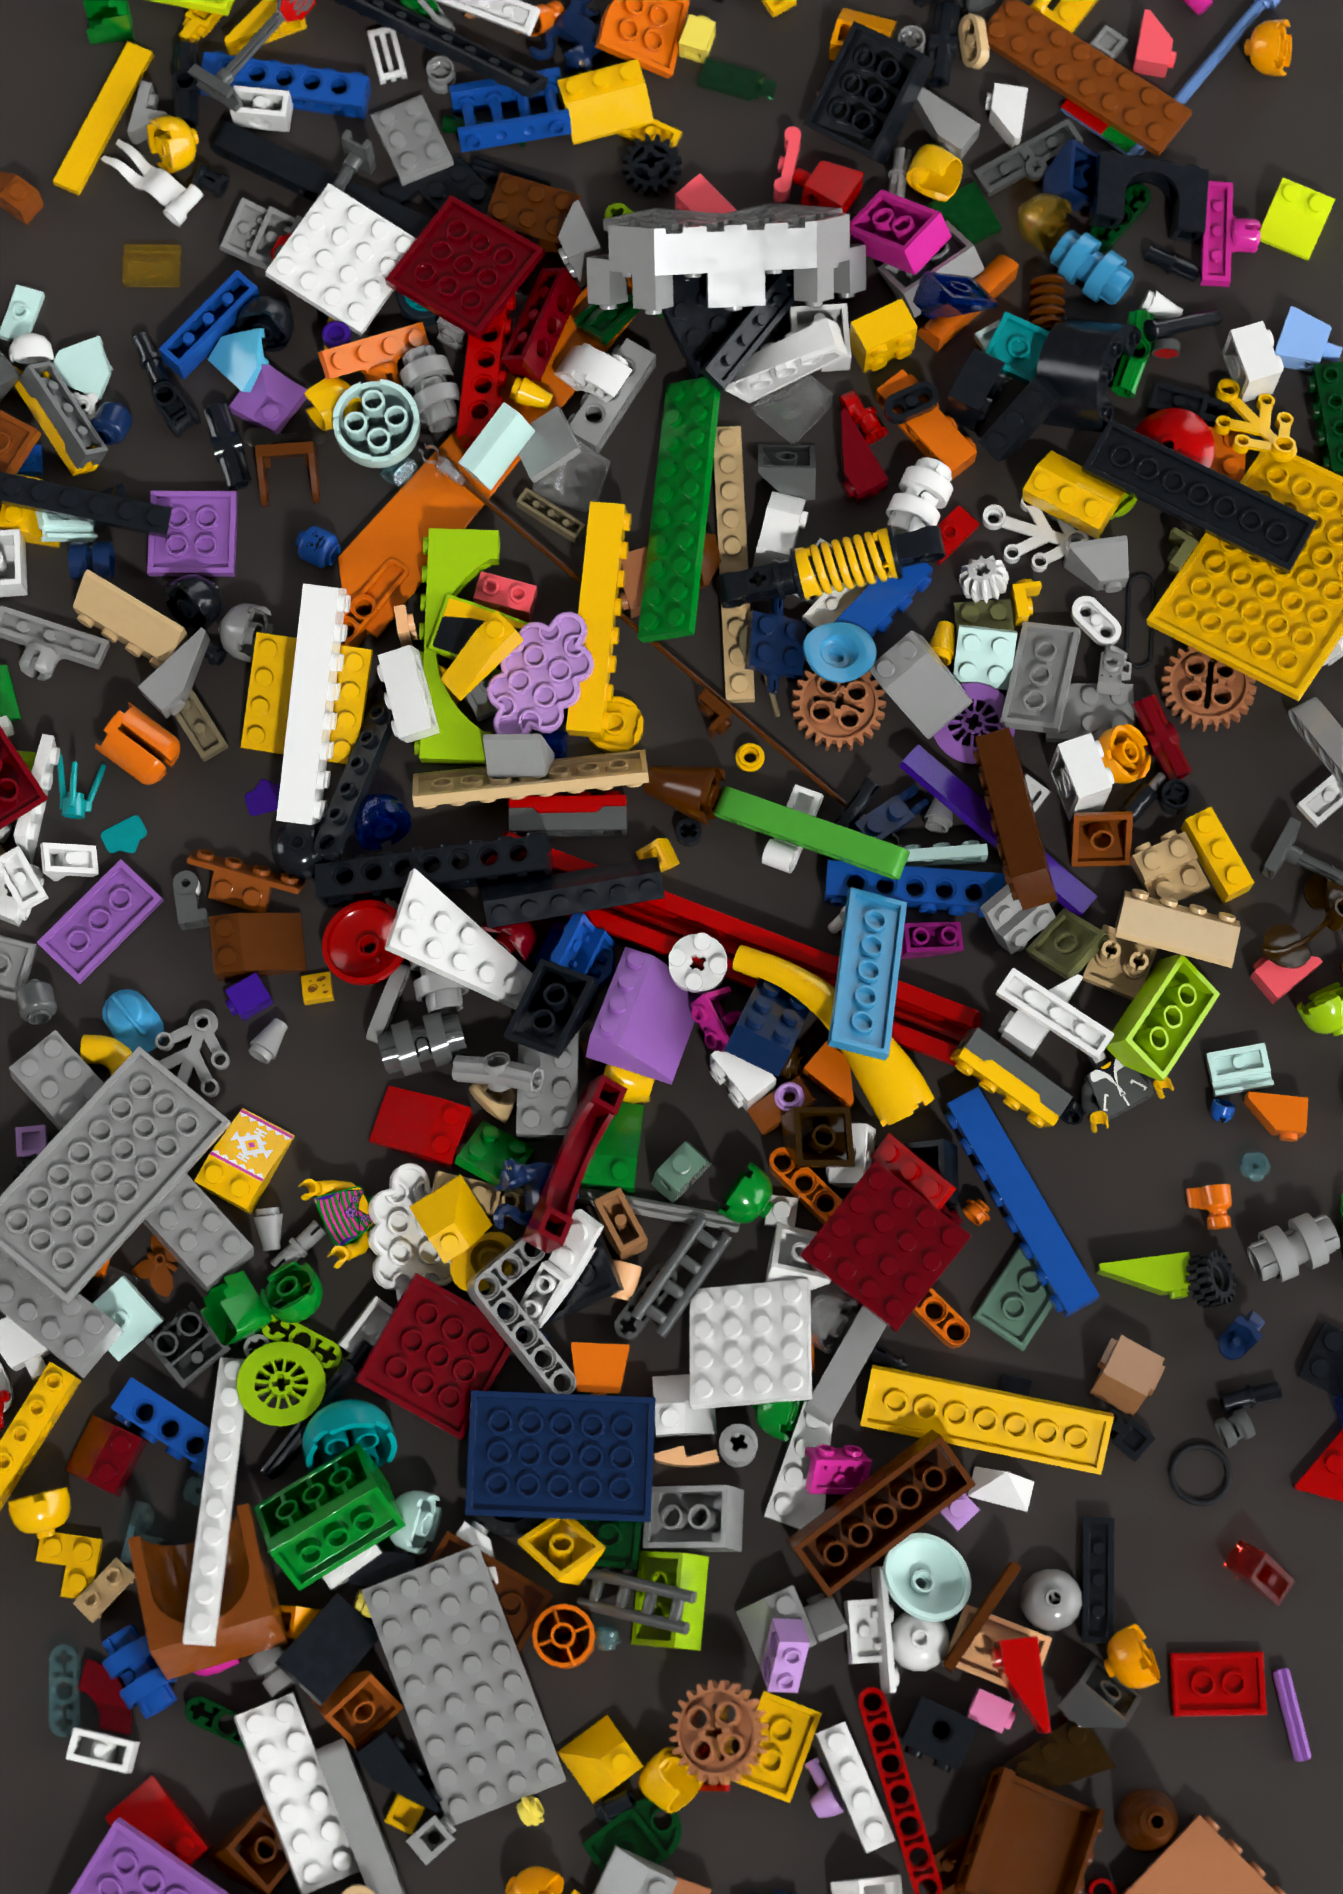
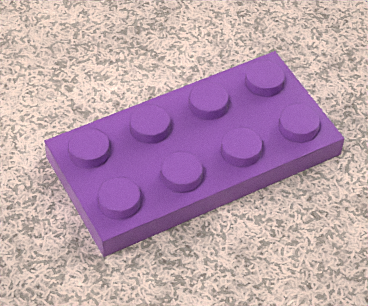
M120 859L37 941V944L71 977L81 984L164 900Z

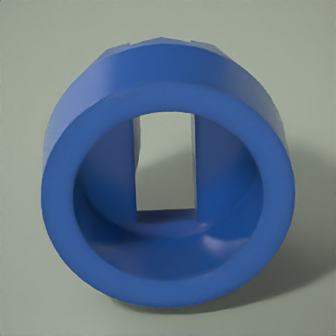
M1213 1099L1210 1107L1211 1117L1216 1122L1221 1117L1222 1123H1226L1233 1117L1236 1105L1224 1099Z

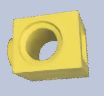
M689 14L679 41V57L705 64L716 36V22L703 15L694 16Z

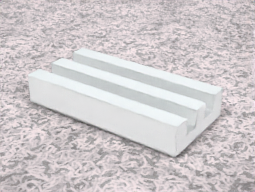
M386 27L368 30L367 34L380 85L385 84L386 80L390 79L391 82L397 81L396 78L399 77L406 79L407 73L396 31ZM387 33L391 35L399 70L394 71L385 37ZM379 35L389 72L383 73L374 36Z

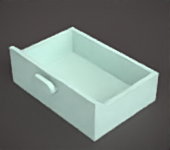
M503 402L458 463L472 478L491 491L535 433V430L518 411Z

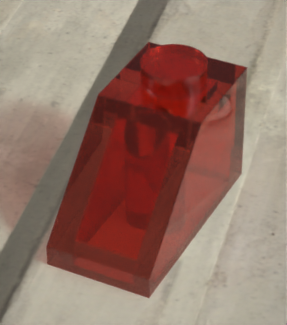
M1241 1539L1223 1564L1239 1580L1277 1606H1280L1295 1583V1580L1267 1553Z

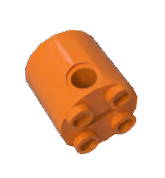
M560 1604L551 1606L541 1613L534 1624L532 1638L534 1648L541 1659L553 1667L568 1669L577 1667L587 1661L595 1648L596 1633L593 1623L585 1612L576 1606ZM572 1632L571 1638L557 1643V1637Z

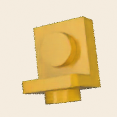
M1022 579L1012 585L1009 595L1010 599H1012L1015 626L1023 625V621L1027 622L1029 616L1033 614L1031 596L1039 595L1042 588L1041 581L1033 582L1032 579Z

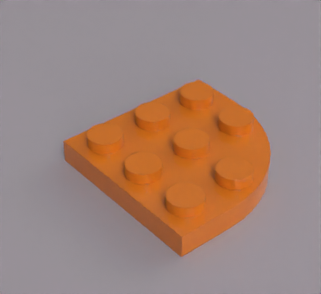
M612 0L602 16L595 47L626 61L638 59L640 67L669 79L674 73L679 51V41L684 30L690 0Z

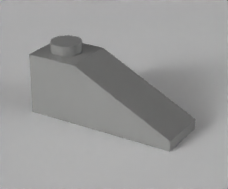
M924 87L922 88L913 109L934 145L946 149L962 160L978 139L980 124Z
M202 627L138 686L143 696L166 719L171 714H178L184 708L185 701L192 690L210 642L207 632Z

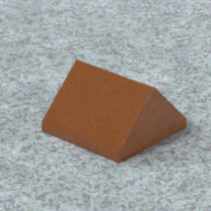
M1133 812L1073 813L1069 822L1071 867L1130 865Z

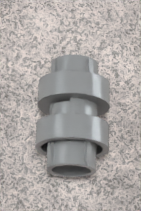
M431 345L419 346L408 351L402 358L405 367L400 371L399 376L404 389L410 395H413L420 422L427 423L431 432H442L453 428L458 424L461 392L456 383L450 382L454 374L448 358L444 355L436 354L434 347Z
M409 961L411 970L421 973V977L416 979L413 984L416 999L418 1002L426 1003L428 1014L440 1011L441 1015H446L463 1009L462 995L468 993L469 988Z
M1304 1213L1288 1221L1289 1230L1285 1232L1277 1225L1259 1232L1258 1241L1247 1247L1250 1263L1258 1278L1265 1281L1275 1277L1278 1282L1282 1283L1299 1275L1298 1265L1304 1263L1309 1270H1313L1329 1263V1254L1340 1248L1337 1231L1329 1217L1322 1214L1312 1218L1309 1213Z

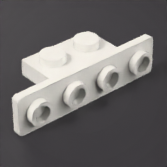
M883 1566L871 1568L873 1599L844 1601L845 1622L848 1630H846L849 1664L879 1662L881 1691L884 1694L896 1693V1686L899 1685V1672L894 1667V1647L891 1632L894 1610L892 1605L889 1604V1591L884 1580Z

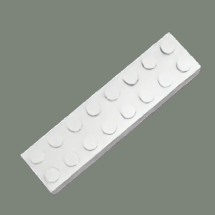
M303 584L276 821L313 825L319 823L321 817L325 818L327 800H323L324 788H329L331 776L330 771H326L327 760L332 759L334 742H330L331 730L336 729L337 713L333 712L334 700H339L341 684L336 683L337 673L338 671L342 672L344 664V654H340L341 642H345L347 637V625L343 624L344 612L349 613L351 596L346 595L347 589Z

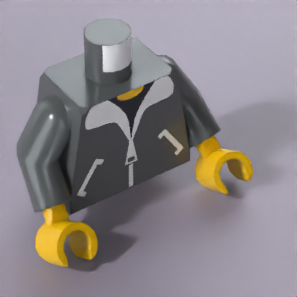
M1103 1051L1097 1061L1089 1055L1087 1056L1095 1070L1085 1077V1083L1081 1086V1107L1090 1121L1091 1131L1096 1133L1097 1124H1104L1106 1129H1108L1109 1120L1150 1099L1154 1094L1152 1089H1155L1160 1099H1164L1165 1095L1162 1089L1170 1088L1171 1091H1174V1087L1169 1077H1166L1164 1081H1158L1123 1066L1117 1059L1110 1062L1105 1051Z

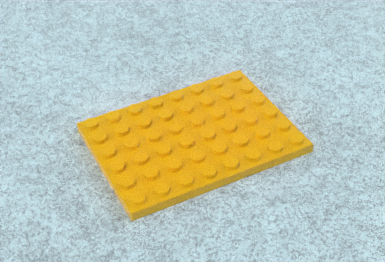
M1260 452L1240 483L1317 521L1315 529L1290 574L1205 533L1146 620L1148 626L1299 701L1343 636V477L1298 455L1290 462H1279L1273 459L1269 453Z

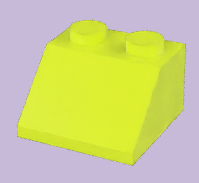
M1283 178L1260 229V242L1309 261L1335 199Z

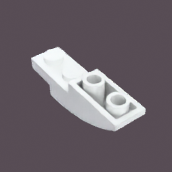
M582 1209L576 1210L572 1215L574 1220L564 1245L554 1250L549 1259L541 1263L519 1304L538 1329L542 1328L562 1303L596 1250L593 1246L604 1226Z

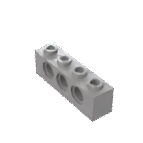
M626 338L622 346L617 345L611 356L617 354L624 358L628 363L627 366L632 369L631 374L617 392L616 397L606 403L597 396L586 392L581 400L580 405L582 407L578 413H572L567 420L579 446L596 457L656 367V354ZM592 415L601 417V420L598 422H590L587 419Z

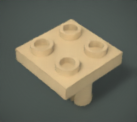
M1103 924L1101 930L1106 932L1109 940L1103 944L1102 948L1087 963L1082 980L1133 1001L1145 983L1158 948L1115 937V928Z

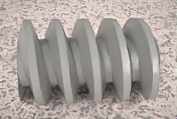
M733 1424L721 1433L719 1453L728 1465L744 1467L755 1458L758 1439L755 1432L749 1426ZM739 1439L743 1440L745 1450L740 1448L737 1452L733 1451V1443L731 1441L737 1443Z

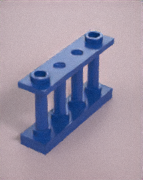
M560 68L534 71L548 78L547 88L532 99L520 95L517 91L505 85L496 83L493 79L450 85L454 114L463 113L465 123L464 127L457 128L461 153L572 134L569 109L559 110L556 98L558 97L557 80L561 79ZM545 99L548 112L531 115L529 101ZM518 103L520 117L504 120L501 106ZM490 108L493 122L476 124L474 111Z

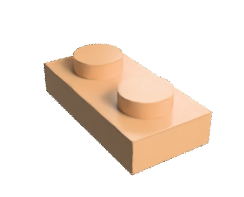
M405 605L394 606L401 647L413 646V641L418 640L413 613L407 614Z

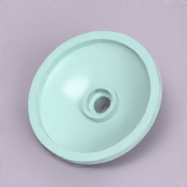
M913 1533L888 1551L885 1556L883 1575L886 1587L894 1601L910 1615L925 1621H944L954 1617L966 1605L971 1593L970 1572L960 1553L945 1540L927 1533Z

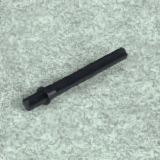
M361 1339L346 1358L342 1357L343 1363L326 1383L325 1393L318 1408L308 1418L293 1425L261 1466L260 1470L266 1477L270 1479L276 1478L301 1446L304 1430L310 1419L319 1410L334 1403L355 1375L359 1373L373 1348L371 1343Z

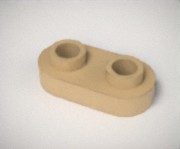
M970 13L962 18L958 28L962 61L967 67L980 69L989 59L986 25L981 16Z

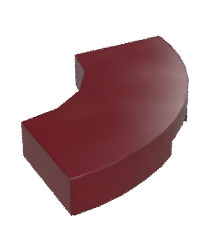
M86 1659L78 1690L88 1694L97 1704L100 1714L99 1728L131 1735L133 1710H128L119 1694L125 1687L119 1678L111 1680L102 1664Z

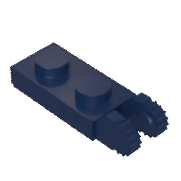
M914 784L900 795H895L856 821L852 828L854 831L884 841L911 823L931 803L926 798L919 801L913 808H908L904 802L913 798L919 791V788Z

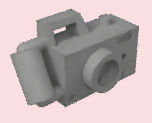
M1112 644L1105 646L1104 652H1101L1096 693L1120 696L1121 688L1124 689L1122 681L1130 680L1132 663L1127 662V652Z

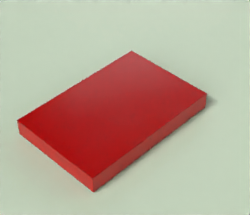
M1263 1651L1169 1653L1172 1717L1267 1715Z

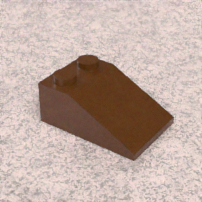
M233 913L209 916L214 974L219 982L245 979L255 972L258 977L307 971L301 913Z

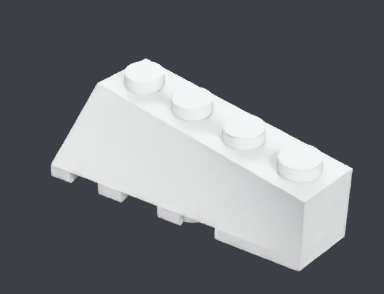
M827 317L818 318L812 321L810 326L802 330L789 332L785 335L784 339L776 343L772 342L763 345L760 351L752 354L725 388V391L748 403H752L847 356L848 352L838 324Z

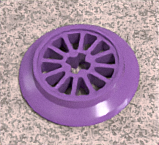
M971 682L960 685L973 701L972 712L969 711L968 707L964 709V714L960 713L956 716L959 720H951L934 735V738L939 747L953 759L964 763L976 764L973 750L978 748L973 747L974 737L990 733L986 729L997 731L1004 729L1001 727L1000 720L1006 697L989 685ZM977 703L984 705L980 712L976 711ZM987 708H989L993 712L989 715L982 716ZM972 718L978 720L977 725L981 727H975L974 730L968 729L969 724L965 721L971 722ZM996 718L998 724L986 722ZM948 726H957L959 728L950 731ZM1009 728L1012 737H1014L1015 729ZM964 733L959 741L953 738V736ZM968 736L970 737L969 747L962 745Z

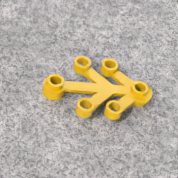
M1222 379L1219 381L1215 391L1216 398L1229 403L1245 421L1231 419L1225 415L1218 416L1214 424L1215 432L1220 435H1227L1232 430L1261 436L1265 441L1250 439L1247 435L1239 434L1235 437L1232 448L1239 454H1245L1251 449L1269 453L1273 459L1279 462L1292 461L1297 454L1296 442L1290 437V429L1294 421L1293 416L1287 412H1281L1277 415L1274 423L1275 427L1279 430L1277 436L1270 429L1271 412L1275 404V398L1272 395L1264 393L1259 396L1256 407L1259 410L1258 417L1238 397L1240 386L1236 381L1232 379Z

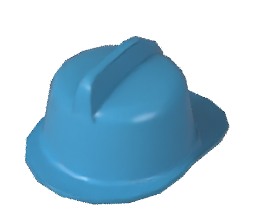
M125 989L111 994L105 1001L102 1009L103 1020L117 1040L129 1047L132 1052L139 1046L147 1053L157 1048L155 1038L159 1033L164 1032V1024L158 1013L144 996L137 991Z

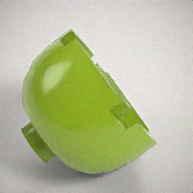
M1339 982L1310 994L1308 998L1312 1001L1305 1006L1302 1001L1297 1005L1296 1009L1301 1019L1315 1033H1333L1334 1036L1343 1034V987L1340 986Z

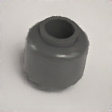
M31 979L26 981L16 992L19 1016L24 1021L32 1025H42L49 1022L55 1015L57 1003L54 989L49 983L39 979Z

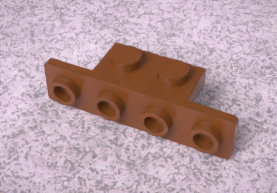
M207 849L195 850L187 857V864L214 871L208 896L209 899L258 913L267 912L272 888L299 894L306 885V881L300 880L298 876H290L287 873H275L264 865L250 866L243 864L241 859L235 857L215 856L214 852Z

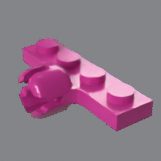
M1208 181L1205 233L1202 235V286L1229 287L1231 282V254L1234 252L1255 253L1258 250L1261 232L1258 230V228L1261 229L1260 221L1257 219L1237 218L1233 215V182Z

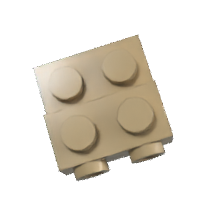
M1172 830L1160 837L1162 842L1151 846L1150 842H1147L1134 849L1135 854L1132 855L1130 863L1144 891L1149 893V897L1160 900L1164 896L1180 902L1210 887L1197 861L1198 855L1185 831L1178 834L1176 830Z

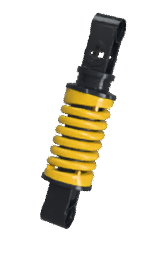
M888 525L886 528L877 529L874 533L865 532L864 542L861 535L855 534L853 536V544L849 537H843L842 547L838 539L831 541L832 549H830L828 542H822L820 544L821 552L816 544H812L809 548H790L789 558L786 560L778 561V559H773L771 564L738 572H727L717 576L716 584L721 607L726 609L736 608L747 603L778 596L781 600L786 599L787 595L798 594L801 601L804 602L814 595L821 597L823 591L829 595L833 593L834 589L837 592H842L845 587L849 590L854 589L856 584L859 587H864L866 580L869 584L873 585L877 582V575L882 582H886L888 576L889 578L901 580L903 579L904 567L936 562L946 556L940 527L926 526L915 531L896 535L892 526ZM758 580H762L761 587H756Z

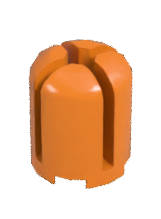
M128 702L129 709L125 713L120 710L116 713L103 730L106 732L105 740L101 746L96 743L95 749L142 784L152 785L162 780L167 774L166 766L163 763L172 768L180 754V742L177 737L132 703Z

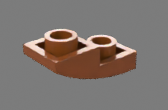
M801 1076L789 1081L798 1084L803 1089L805 1098L801 1107H809L817 1101ZM776 1090L747 1110L763 1135H767L782 1123L781 1116L786 1113L778 1108L775 1103L774 1094ZM788 1093L784 1097L786 1102H792L795 1099V1095L792 1093Z

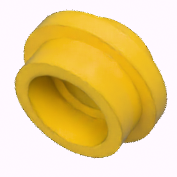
M746 743L739 747L735 758L740 769L746 772H755L763 766L765 755L762 748L757 744ZM752 754L756 759L754 762L749 763L745 760V756Z

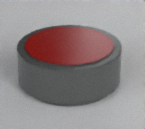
M1165 337L1159 338L1152 343V355L1157 358L1172 359L1181 354V343L1177 339Z

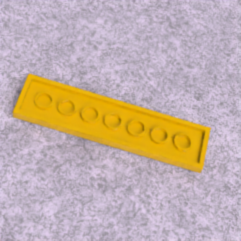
M872 1365L860 1426L918 1438L923 1437L930 1430H934L944 1438L947 1444L1101 1475L1114 1415L1109 1412Z

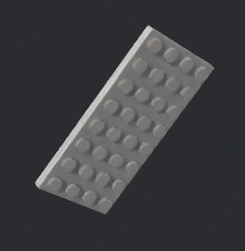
M139 1046L0 1196V1249L68 1305L231 1125V1121Z
M478 1544L361 1590L434 1787L443 1800L440 1803L444 1814L453 1826L518 1801L524 1796L528 1797L567 1781Z

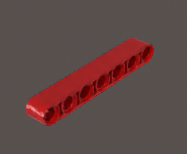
M866 1688L859 1695V1709L914 1894H920L919 1885L925 1880L933 1881L937 1886L936 1894H942V1883L886 1697L878 1688ZM870 1695L879 1697L882 1702L880 1708L876 1711L867 1710L863 1705L866 1697ZM883 1725L890 1730L891 1734L888 1740L880 1742L874 1739L872 1733L877 1726ZM888 1756L896 1757L900 1762L898 1770L892 1773L886 1772L881 1765L884 1758ZM904 1787L909 1793L908 1800L902 1804L895 1803L891 1798V1792L894 1788ZM905 1818H913L918 1823V1830L912 1835L904 1834L900 1829L901 1822ZM915 1849H922L928 1855L927 1862L922 1866H915L909 1860L910 1853Z

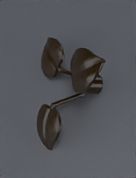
M1315 873L1305 885L1304 897L1312 909L1317 911L1325 910L1324 921L1303 939H1301L1299 932L1290 925L1276 924L1271 926L1263 937L1261 949L1264 955L1271 962L1283 968L1295 969L1305 965L1310 959L1311 953L1304 944L1313 939L1326 926L1332 931L1343 930V886ZM1342 962L1341 965H1340V971H1341L1342 976H1343V962Z

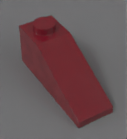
M845 408L841 410L840 415L843 475L841 485L848 498L852 497L858 505L886 490L888 478Z

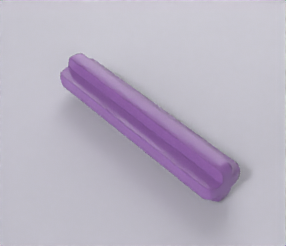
M1288 1668L1274 1670L1272 1675L1293 1758L1296 1762L1311 1759V1752L1290 1670Z

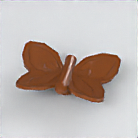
M152 1233L150 1246L153 1252L146 1254L149 1259L139 1262L132 1269V1274L141 1279H150L152 1288L157 1294L165 1298L169 1297L173 1289V1276L168 1269L175 1272L178 1269V1265L172 1262L178 1261Z

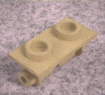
M116 1557L73 1604L93 1623L97 1618L100 1619L102 1617L101 1614L130 1583H134V1572Z

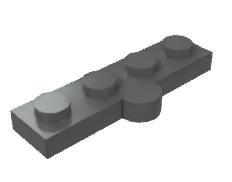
M1068 118L974 170L973 177L987 198L1024 177L1030 181L1037 182L1044 178L1047 165L1053 162L1068 140L1074 139L1082 145L1084 140Z

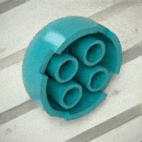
M358 1399L337 1401L319 1410L308 1422L302 1439L303 1454L308 1471L315 1470L359 1442L377 1467L382 1466L385 1462L391 1463L396 1455L397 1441L387 1415L376 1405Z

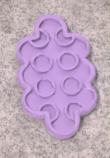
M563 612L556 615L549 626L541 622H530L519 631L524 641L500 663L502 672L494 675L487 686V696L491 704L498 709L493 720L496 734H530L532 729L540 733H551L562 725L564 709L575 705L579 701L581 695L579 683L587 680L592 675L594 659L590 651L583 646L588 635L584 619L573 612Z

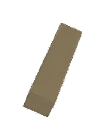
M527 487L516 500L517 508L574 544H577L586 532V524Z

